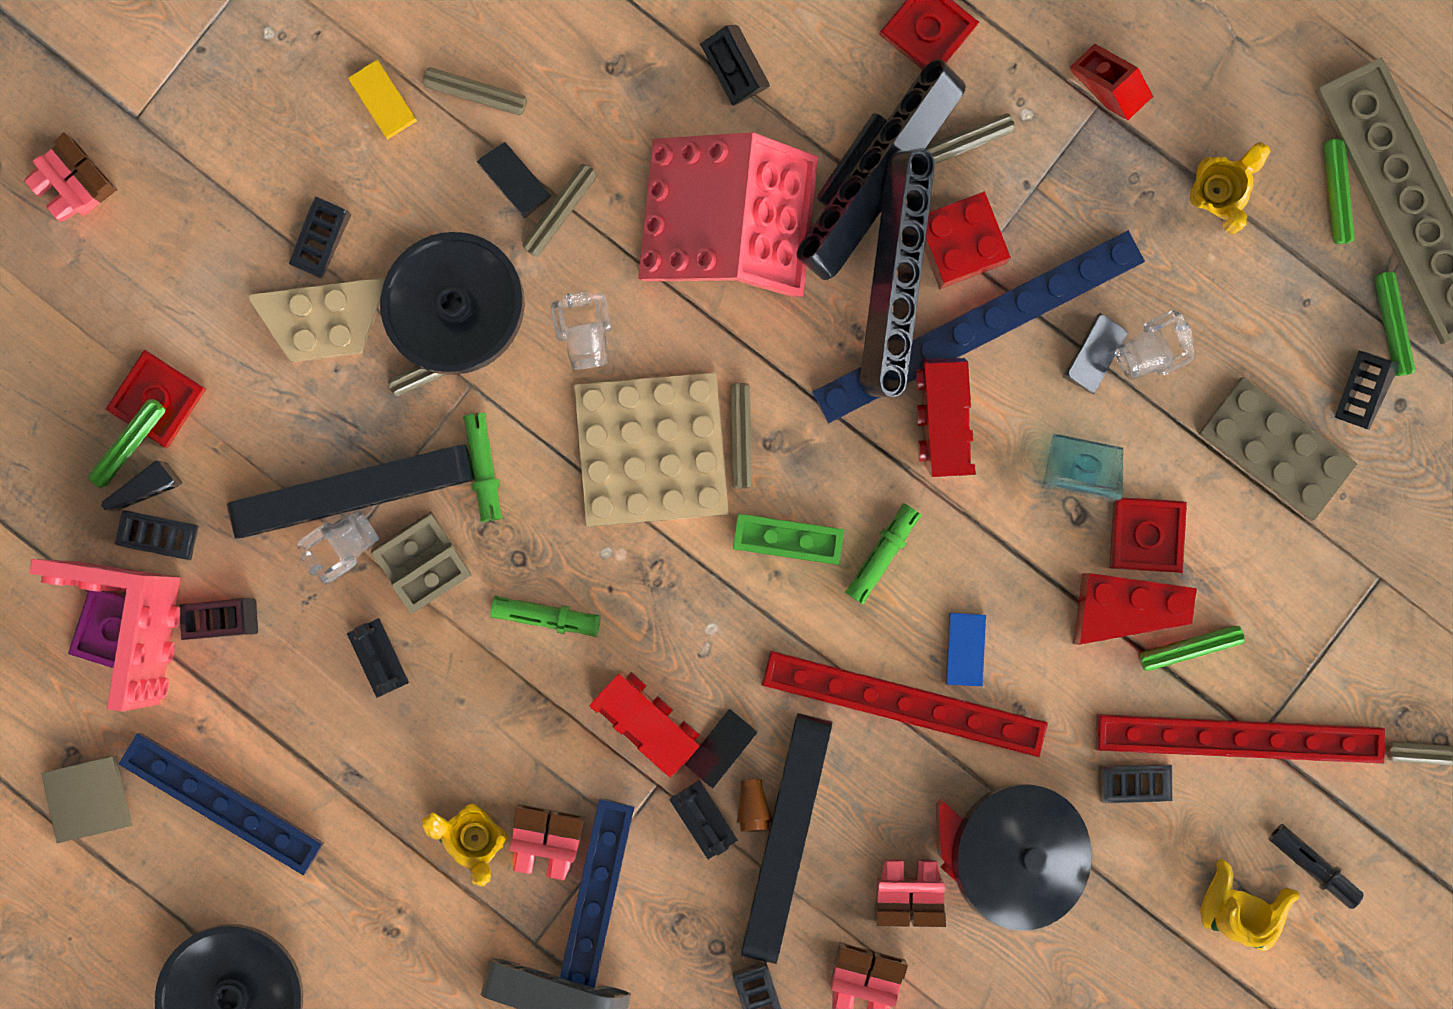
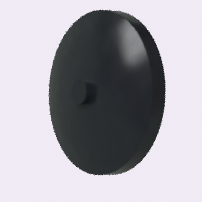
M445 232L431 235L407 248L388 271L380 298L383 326L396 349L416 366L433 373L445 375L473 372L499 358L515 339L522 323L525 307L521 279L505 253L490 241L463 232Z
M1032 784L1002 786L981 797L963 818L953 846L954 876L965 901L985 920L1011 930H1035L1058 921L1073 908L1081 897L1091 870L1092 848L1090 837L1079 812L1067 799L1055 791Z
M240 924L213 926L192 935L181 943L163 965L155 990V1009H302L301 976L289 952L269 934Z

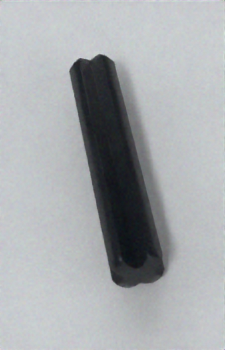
M877 113L871 115L818 193L817 199L823 205L827 206L886 123L887 120Z

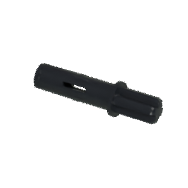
M1280 824L1271 833L1268 840L1319 883L1321 890L1327 889L1349 909H1354L1361 903L1364 896L1363 892L1340 873L1341 868L1330 865L1284 824Z

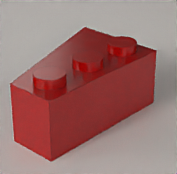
M965 358L921 360V369L915 370L916 390L922 391L923 405H917L916 407L917 425L923 426L924 440H918L919 462H925V467L932 477L976 475L975 464H971L970 442L974 440L973 429L970 430L969 408H971L968 361Z
M1083 573L1073 644L1082 645L1190 625L1193 623L1197 588Z
M621 671L593 700L589 707L596 713L599 711L613 724L612 727L617 732L625 735L642 754L671 778L700 747V743L696 740L700 734L685 720L678 724L670 716L673 709L659 696L654 700L651 699L643 691L647 685L632 671L628 675Z

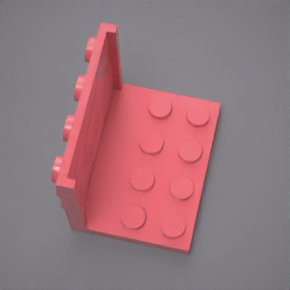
M753 132L653 139L638 279L647 282L738 281L791 297H804L807 266L797 258V249L811 229L818 156Z
M31 559L29 574L42 575L41 583L60 586L78 585L79 589L100 592L126 591L107 709L127 711L160 705L161 699H165L169 687V679L165 678L167 663L170 664L172 662L175 650L174 642H170L172 629L178 626L180 620V607L176 605L181 577L78 561Z

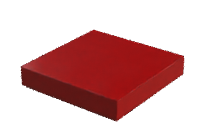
M906 0L883 27L879 35L923 70L927 64L936 59H941L947 64L978 26L979 21L953 0Z
M143 350L105 410L129 424L147 400L155 399L164 406L165 413L147 434V437L164 448H168L206 391V388L152 353Z
M1114 497L1109 568L1183 573L1187 502Z

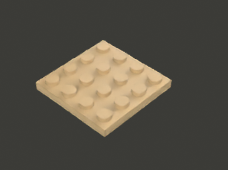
M716 372L574 385L586 527L729 515Z

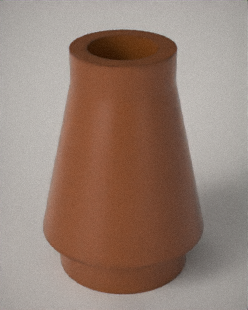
M762 779L742 780L736 823H740L741 832L769 830V821H772L764 793Z

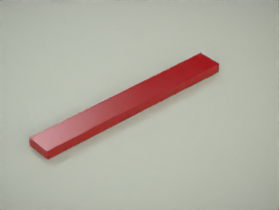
M770 651L762 681V686L1036 757H1040L1048 722L774 651Z
M1097 714L1095 750L1384 764L1385 728Z

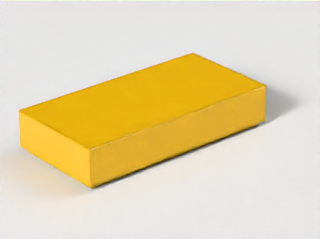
M378 59L348 78L387 140L417 122Z

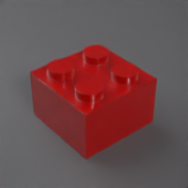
M985 191L929 212L924 250L939 289L1003 266L1011 259Z

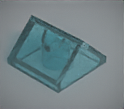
M1053 434L1042 488L1109 502L1121 500L1123 495V447Z

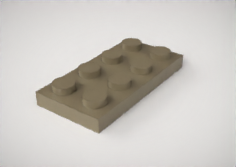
M1245 377L1240 378L1198 433L1203 439L1310 521L1318 517L1357 465L1355 461Z

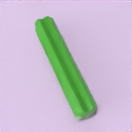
M1331 139L1325 142L1324 152L1333 242L1335 244H1348L1354 241L1355 236L1346 147L1343 139Z
M1391 271L1383 272L1376 275L1374 280L1391 360L1399 362L1395 376L1410 375L1416 369L1396 274Z
M155 399L145 402L88 474V479L95 486L102 488L108 485L165 413L164 406Z
M1235 625L1141 652L1139 660L1144 671H1151L1241 645L1245 642L1241 627Z

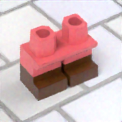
M65 132L53 141L56 145L44 156H39L32 161L37 167L24 180L39 197L54 186L59 195L49 202L46 207L61 222L72 217L77 212L83 216L117 191L80 145Z
M519 804L515 808L514 828L509 850L514 852L513 871L532 874L535 857L540 856L549 858L546 877L565 880L571 862L574 863L577 856L586 816L553 811L550 818L547 842H545L550 810Z
M884 859L881 878H877L875 923L877 926L910 927L911 922L913 927H946L944 906L945 883L940 879L937 860H917V878H904V860ZM910 892H911V911H909V893H910Z
M839 942L830 983L833 991L832 1009H852L855 997L868 1000L866 1009H890V1006L896 1007L898 992L908 967L906 960L875 951L872 955L871 950Z

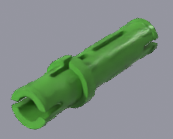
M477 413L475 418L474 414L463 416L475 482L471 485L472 491H476L480 522H489L491 519L492 521L503 519L497 488L500 487V481L495 479L486 413Z
M902 503L887 529L883 528L880 532L881 538L858 571L854 580L846 589V594L861 604H865L871 591L890 565L894 556L900 548L904 549L906 546L905 540L922 514L907 504Z
M496 595L491 607V618L556 629L557 633L560 634L574 632L597 638L601 615L570 610V606L562 605L561 608L550 607Z

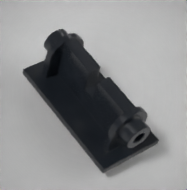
M380 618L370 623L362 624L347 633L376 698L410 683Z
M700 780L669 799L708 860L715 855L722 854L729 849L730 845L738 841Z

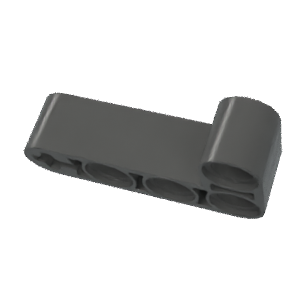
M490 958L488 961L480 994L486 999L516 1009H628L631 993L610 986L590 987L497 958Z

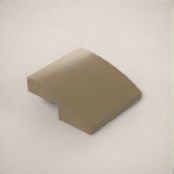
M431 511L371 550V554L389 578L391 586L411 614L471 576L468 567Z
M117 755L41 773L57 843L132 826Z

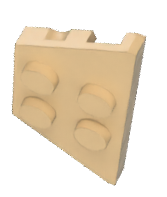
M385 277L250 294L249 300L291 362L362 354L369 338L370 327L374 324L378 313L377 308Z

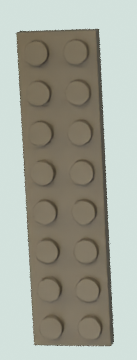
M1383 57L1319 87L1315 92L1338 139H1343L1345 143L1347 157L1440 344H1444L1453 340V198Z

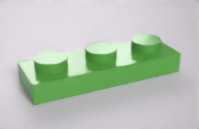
M738 514L733 550L839 565L845 530Z

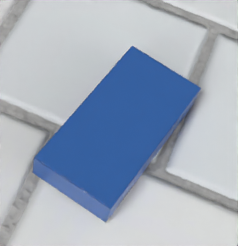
M949 613L947 685L983 687L986 615Z

